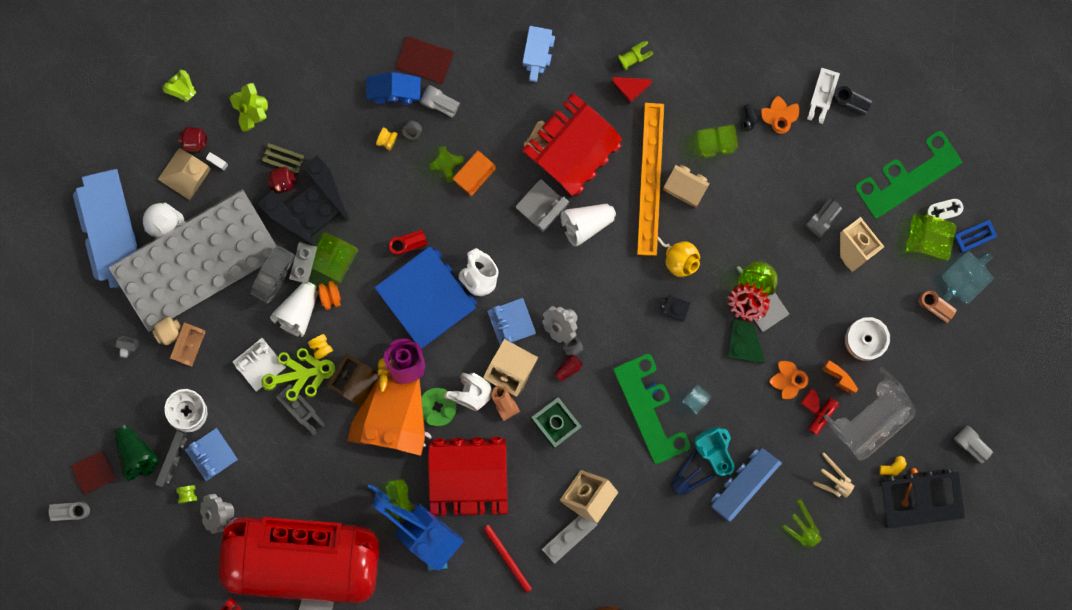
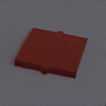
M102 451L71 466L77 477L76 482H79L84 494L116 480L110 469L111 464L107 462Z

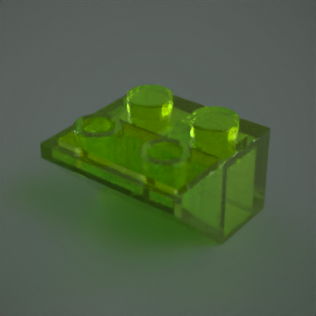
M324 232L317 245L312 269L341 284L359 250L353 245Z

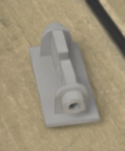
M299 242L289 277L290 280L308 284L317 246Z

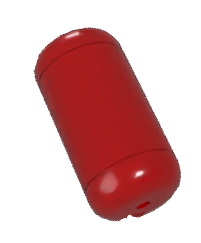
M236 517L229 521L223 531L219 554V580L228 592L236 595L244 594L246 596L349 604L363 603L370 599L376 587L379 557L378 538L371 529L358 525L269 517Z

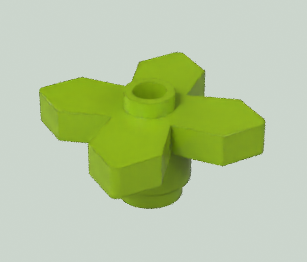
M254 83L246 84L242 87L241 92L230 96L233 108L240 112L239 125L242 132L251 130L254 127V123L262 122L266 119L264 111H267L268 103L265 97L257 95Z

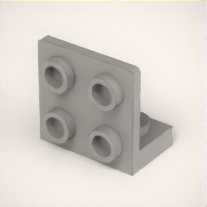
M539 180L516 205V209L544 233L569 205V201L565 197L559 196L543 180Z

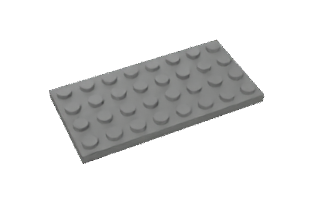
M241 189L109 266V269L149 332L154 329V325L166 317L174 318L262 267L272 250L277 246L244 190Z

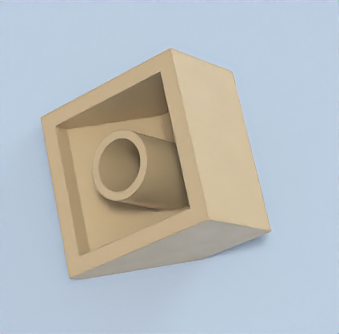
M580 470L560 501L581 517L598 523L618 494V491L608 479Z

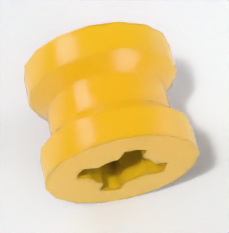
M383 127L376 145L385 146L387 150L391 151L398 133L388 132Z

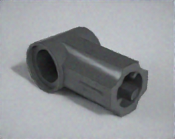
M829 199L822 206L821 210L817 214L815 213L805 227L821 238L842 208L834 200Z

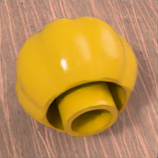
M682 241L667 249L665 263L673 275L685 277L696 272L699 268V251L690 242Z

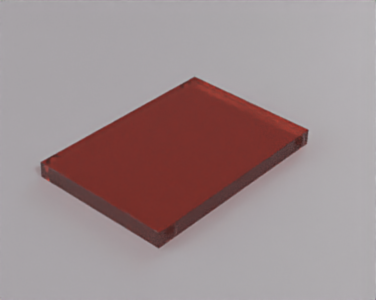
M407 36L396 68L443 84L454 52Z

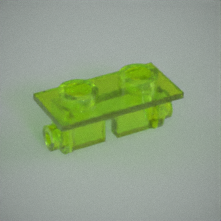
M404 479L388 482L386 487L389 498H396V502L392 504L411 512L412 506L407 496L408 487ZM392 512L397 520L402 519L401 516Z

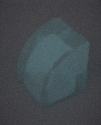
M697 384L683 399V402L697 414L711 399V396Z

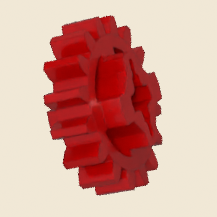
M746 282L745 286L739 283L738 287L733 288L728 297L730 299L728 305L732 306L731 312L736 311L735 317L742 316V321L748 318L749 322H752L754 318L756 321H759L761 317H765L770 308V299L766 298L767 292L762 293L763 287L758 289L756 288V283L750 286L749 282Z

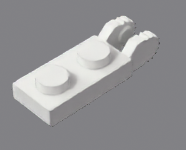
M821 68L810 103L808 120H812L815 108L819 107L822 108L818 123L823 124L826 112L830 108L840 73Z

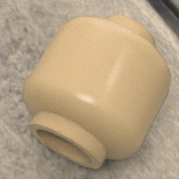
M166 317L154 325L152 332L159 344L169 345L178 339L179 331L182 327L177 319L173 321L172 318Z

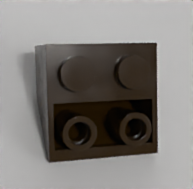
M346 353L326 387L361 407L380 375L374 369Z

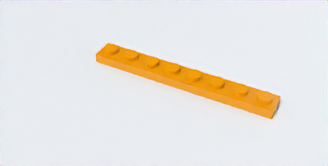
M645 103L637 249V255L657 256L664 104Z

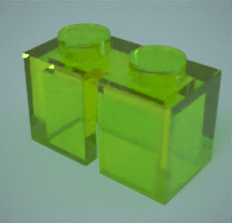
M735 124L717 127L716 130L709 128L696 131L699 155H704L705 158L714 157L719 152H723L724 155L732 154L739 147Z

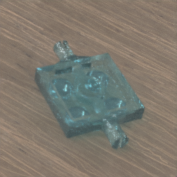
M969 250L966 251L940 276L949 289L941 298L948 302L955 295L968 305L995 279L985 266L993 259L990 256L991 254L987 252L979 260Z

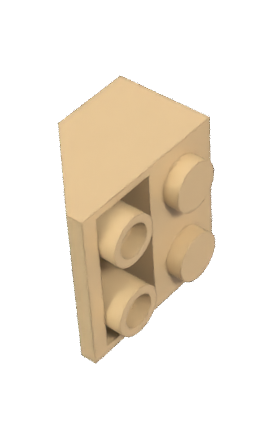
M675 165L663 190L696 208L710 183L706 182L707 178L700 174L695 176L690 173L691 170L686 166L680 165L679 167Z
M504 339L483 379L496 386H505L509 393L517 397L524 388L538 357Z

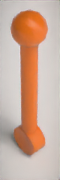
M912 468L910 474L915 473L916 475L918 473L917 469ZM911 482L908 483L905 498L901 501L903 507L909 505L908 497L912 487Z

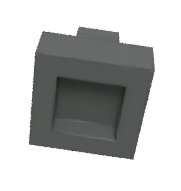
M121 335L117 339L115 346L121 348L120 357L128 358L131 351L134 352L138 348L139 340Z

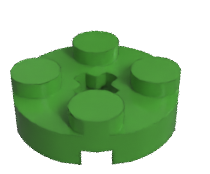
M433 388L426 391L421 397L423 419L426 423L439 427L450 423L454 418L457 403L444 398V393L447 390ZM435 402L443 404L439 413L436 410H432Z

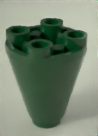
M128 425L117 428L114 431L121 472L126 481H132L142 474L143 476H148L153 473V467L159 463L158 457Z

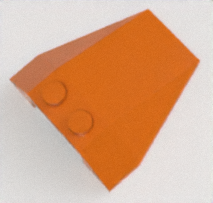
M379 376L351 422L347 441L395 449L403 453L421 456L425 441L420 378L411 383L398 384L388 376L387 387L384 392H381Z

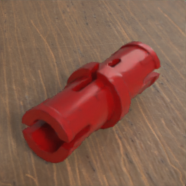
M829 398L822 410L816 413L817 417L808 427V430L818 436L824 425L830 422L831 415L840 404L834 399Z

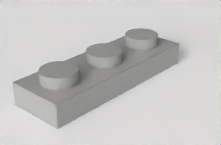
M579 515L542 550L555 564L593 530L597 524Z

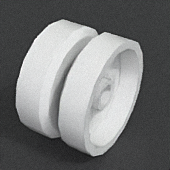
M873 317L857 320L847 329L845 334V346L848 353L861 361H871L881 356L887 350L890 343V333L886 325ZM869 336L871 340L866 342L865 337Z

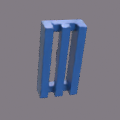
M990 220L954 235L961 253L998 237ZM986 225L989 228L964 240L960 238ZM989 232H991L992 234L991 236L982 239L976 243H973L967 247L964 246V243H967L982 235H985Z

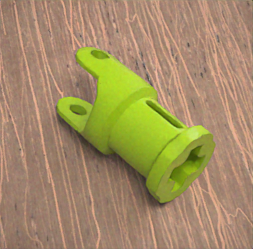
M643 41L632 47L629 52L622 56H617L625 71L628 70L629 66L636 62L640 63L653 54L652 51L644 55L640 54L641 48L646 46L648 41Z

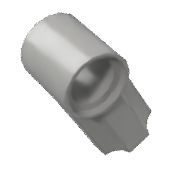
M430 85L427 86L419 101L422 105L432 110L436 109L451 118L454 117L460 105L459 102L444 95L443 92Z
M968 425L953 438L962 449L967 450L980 464L985 462L993 453L979 439V435Z
M85 502L49 505L50 521L85 519L90 514V507ZM79 505L83 508L81 516L76 514V508Z

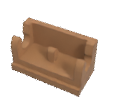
M184 322L170 359L192 367L206 331Z

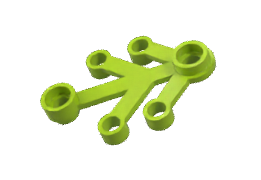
M301 348L297 351V358L315 367L307 369L290 359L289 355L283 352L278 356L279 363L290 367L296 372L278 376L266 374L261 380L262 387L270 391L275 389L279 383L297 380L293 388L286 392L287 399L293 402L297 400L298 393L308 378L316 376L312 385H308L305 388V394L312 398L317 394V389L322 381L333 376L335 365L330 360H316V358L308 354L306 349ZM301 352H305L307 354L303 358L299 356ZM282 356H286L288 359L287 361L283 362L280 360V358ZM324 366L329 367V370L327 372H324L322 370ZM271 378L273 382L271 384H267L265 382L266 379ZM313 388L315 392L313 394H309L307 392L308 389ZM293 392L296 394V396L294 398H290L288 396L289 393Z

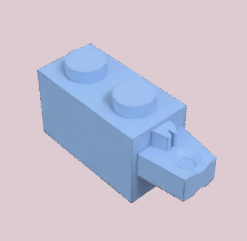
M529 27L523 58V66L527 67L528 71H531L529 81L537 82L538 74L544 72L546 65L550 66L552 55L548 54L549 47L554 46L555 36H552V30Z

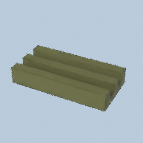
M268 143L262 162L279 168L287 167L290 172L293 171L299 174L305 156ZM271 149L299 158V162L272 153ZM271 156L283 160L285 162L297 165V168L295 169L287 165L269 160L268 157Z

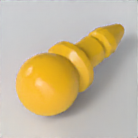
M381 358L378 362L380 391L384 392L387 387L388 376L390 375L384 358Z

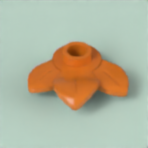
M777 96L771 104V109H762V118L766 123L772 125L776 133L784 134L790 129L791 123L797 120L799 105L792 104L787 107L785 101ZM782 121L784 123V127L780 128L778 126V122Z
M781 361L778 363L781 373L773 376L770 384L782 390V399H792L797 395L799 389L806 387L808 376L805 372L798 370L794 363ZM797 376L802 379L800 384L795 382Z

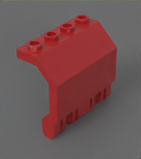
M573 92L567 98L572 105L567 101L562 103L564 108L569 110L573 116L568 119L562 112L556 110L554 114L559 119L552 115L541 127L547 134L542 130L537 132L539 137L548 143L547 146L542 148L537 141L531 139L529 143L535 149L529 144H526L522 149L523 153L559 182L566 190L565 193L570 197L573 195L578 196L583 191L584 187L582 185L586 180L590 182L597 174L594 171L599 166L602 168L609 161L607 156L611 152L616 153L622 146L620 144L622 138L616 130Z
M458 437L452 440H444L443 438L429 440L430 512L435 516H439V503H441V516H446V503L453 502V513L458 515V502H460L461 515H478L477 502H480V515H484V502L492 501V514L497 515V501H499V514H508L506 439L501 437H492L491 439L474 437L470 440H464Z

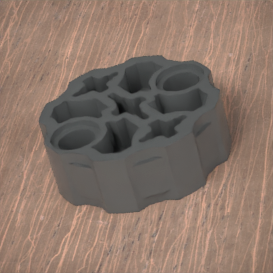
M280 246L274 248L261 267L250 294L269 304L283 285L293 265L295 254Z

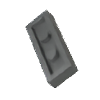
M176 431L155 485L162 488L170 485L173 474H171L172 469L177 467L180 456H178L180 449L185 448L188 440L185 438V433Z

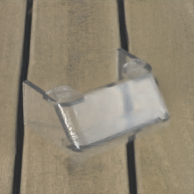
M883 367L879 370L885 380L877 386L876 394L878 398L852 421H849L847 418H840L834 422L827 414L824 416L832 431L860 461L867 459L910 422L916 414V409L901 383Z

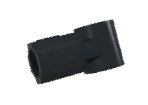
M847 86L839 87L833 94V101L837 105H843L863 116L866 115L872 103V100L852 91ZM840 91L846 93V100L839 98L838 94Z

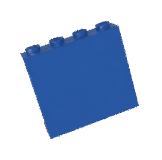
M431 246L375 287L421 349L475 310V304L477 303L471 294L467 296L463 291L466 287L459 278L455 280L452 276L454 271L449 264L446 263L444 265L440 260L443 256L438 249H432Z

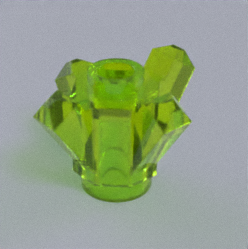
M445 146L438 147L440 154L435 161L429 164L431 171L439 169L445 173L447 182L454 181L452 170L455 165L465 163L464 157L452 155L447 152Z

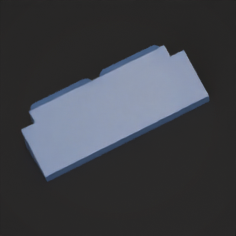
M114 169L82 177L84 187L76 188L73 198L81 229L88 234L85 245L94 278L99 281L108 280L110 288H121L110 271L109 266L138 248L118 170Z

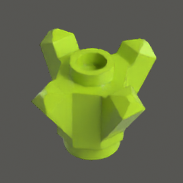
M179 70L168 82L162 85L165 93L179 97L185 102L190 100L196 93L189 74L185 70Z

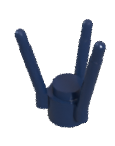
M697 449L689 456L677 475L672 478L674 481L671 483V486L680 496L683 493H689L694 488L714 478L712 474L691 485L689 481L702 471L701 467L687 478L681 477L697 454Z

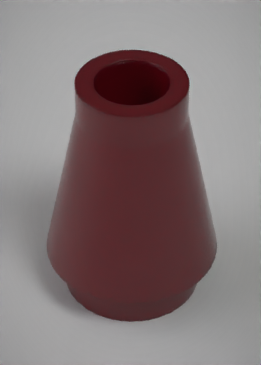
M575 355L568 356L554 374L563 382L566 378L579 372L583 364Z

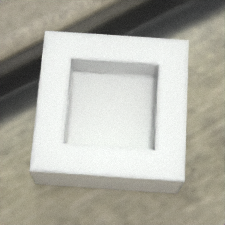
M209 153L206 157L208 162L223 171L228 166L224 160L212 153Z

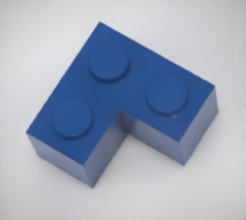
M394 72L367 76L366 99L374 100L375 104H385L386 100L388 102H398L399 100L401 104H412V101L420 100L421 77Z

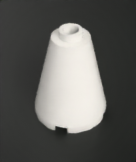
M600 204L566 209L561 212L560 218L562 226L566 225L567 231L565 234L573 246H578L612 223L616 212L613 206Z
M310 282L308 284L302 283L271 314L270 319L274 323L278 321L281 324L280 328L286 332L303 337L318 296L317 287Z

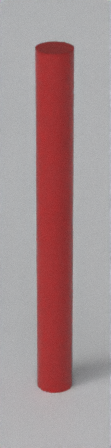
M490 525L483 528L526 593L529 592L532 587Z

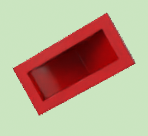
M613 77L612 84L631 104L650 87L651 79Z

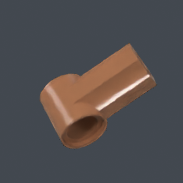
M933 291L923 292L918 298L919 305L922 308L929 310L946 324L957 311ZM926 295L932 297L933 302L931 305L925 303L924 298Z
M505 386L493 388L491 396L497 405L495 407L503 421L520 412Z

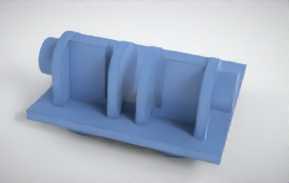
M523 298L493 307L487 311L500 346L504 339L512 343L536 334Z
M217 428L198 441L191 443L185 449L205 481H208L238 460Z

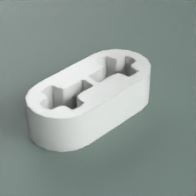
M958 199L933 204L927 209V217L933 222L956 217L962 213L963 204ZM952 203H954L955 206H959V209L956 210V213H954L953 210L947 211L946 208L951 207ZM934 208L936 210L943 209V213H940L938 218L935 215H931Z

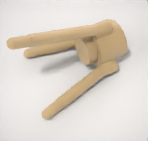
M822 453V456L842 478L838 480L826 470L821 469L824 475L836 483L834 486L836 490L818 482H813V485L834 493L838 497L841 495L845 498L848 497L855 485L850 483L851 479L825 453Z

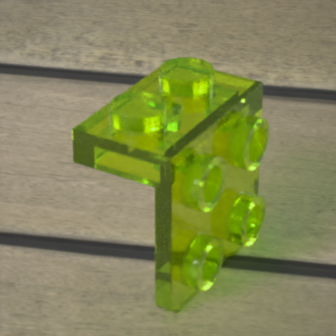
M914 214L906 252L926 254L942 260H949L956 232V224L931 215Z

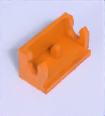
M477 151L454 176L453 180L472 196L496 170V167L487 157Z

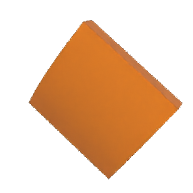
M830 360L824 363L821 370L838 378L835 386L851 395L857 392V386L844 370Z

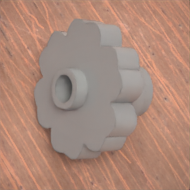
M551 306L543 313L545 318L542 320L544 329L550 333L553 340H556L558 343L562 341L568 343L576 337L577 315L572 309Z
M216 494L204 496V502H201L200 513L203 516V525L212 534L223 532L227 521L234 517L232 504L222 502L221 497H217Z

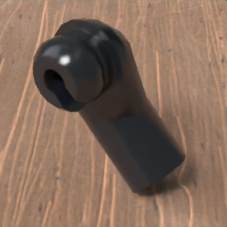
M753 103L744 106L747 116L741 123V127L745 131H751L758 121Z

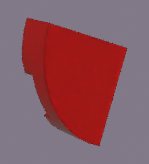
M811 388L800 404L815 415L819 411L820 401L817 392Z

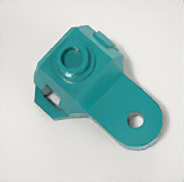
M712 427L695 437L696 449L702 458L708 459L716 474L720 476L731 475L734 470V463L727 451L731 437L727 429Z

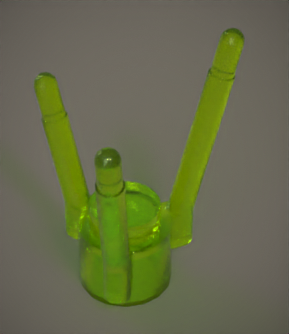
M798 499V503L812 529H808L795 514L793 518L804 530L802 534L804 538L786 525H783L782 528L798 539L804 546L808 544L812 548L822 540V537L819 535L820 531L815 526L802 500Z

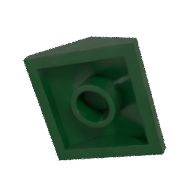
M559 397L530 418L553 449L582 427Z

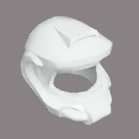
M166 202L151 205L143 216L144 231L154 238H158L184 223L183 215Z
M475 248L467 253V268L460 271L459 280L470 293L482 297L490 294L495 289L498 268L489 255ZM475 262L482 263L484 267L482 269L476 268Z
M462 373L460 378L464 384L463 391H447L444 393V398L450 399L471 410L478 411L491 399L492 389L490 383L475 373Z

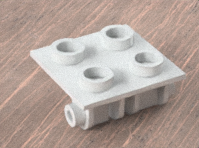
M263 338L233 361L235 367L242 373L256 392L262 388L261 380L264 375L273 374L276 376L286 368L285 365L279 363L278 356ZM271 378L266 379L265 382L268 383Z

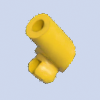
M897 456L891 466L880 465L879 474L898 475L906 467L905 458Z

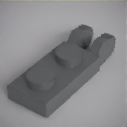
M289 384L276 398L301 425H304L315 435L317 433L316 429L307 421L313 417L320 426L324 427L326 424L299 393L296 401L291 402L287 399L286 392L293 388ZM291 392L288 396L294 398L296 394Z

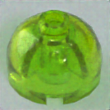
M754 261L742 270L738 282L743 284V286H745L746 282H749L750 286L756 283V288L763 287L762 293L767 292L766 298H768L776 290L778 275L776 270L768 263Z

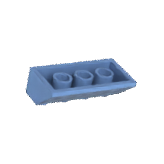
M763 448L759 451L755 449L749 456L750 462L747 465L743 463L736 471L738 475L735 479L730 478L724 484L726 489L721 494L718 492L711 499L713 502L711 507L728 522L738 514L782 464Z

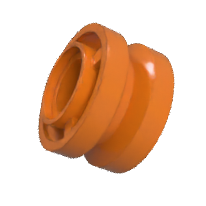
M333 280L328 281V286H325L323 283L318 284L319 297L322 306L326 310L331 309L332 304L336 307L341 306L339 290Z

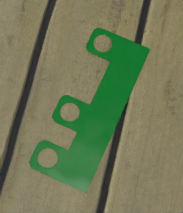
M937 131L927 138L926 143L935 156L911 172L907 173L901 162L897 159L885 165L883 172L891 185L880 191L871 177L865 178L856 185L857 192L875 219L963 163L943 132ZM937 136L944 140L943 147L939 149L934 148L932 145V139ZM891 165L899 166L901 170L899 176H890L888 169ZM867 182L873 185V192L869 195L861 191V186Z
M645 354L614 368V372L656 465L688 451L691 445L684 432H679L666 438L654 408L667 403L670 397L663 384H658L645 390L641 378L654 373L657 369L652 356ZM648 359L651 362L652 366L649 371L644 372L639 368L641 360ZM656 389H661L664 392L665 396L662 401L658 402L653 399L652 394ZM677 437H682L685 440L686 444L683 449L679 450L674 447L673 442Z

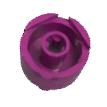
M406 338L395 340L384 353L385 365L390 377L396 383H411L423 377L426 363L422 350L416 342L414 343Z

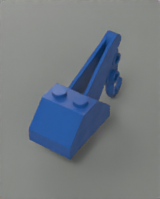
M367 485V488L375 493L373 507L399 527L394 535L422 561L440 571L461 546L464 539L420 503L412 512H409L390 503V498L375 486ZM389 509L406 520L401 523L386 510Z

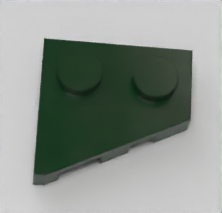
M733 320L728 358L765 363L753 322Z

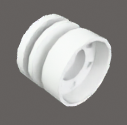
M182 389L172 393L164 407L165 416L169 423L176 430L184 433L200 429L208 415L207 406L202 397L189 389ZM186 407H189V410L192 411V413L188 414V417H185L184 413H182V411L186 410Z

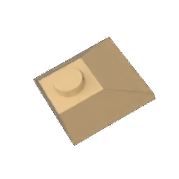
M179 148L158 180L188 200H191L211 168Z
M861 217L840 232V258L852 272L884 248V245Z

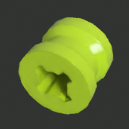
M195 485L176 488V492L179 494L178 504L197 501V496L194 494Z

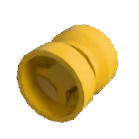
M325 334L308 342L309 347L314 350L316 360L333 352L331 346L326 342Z

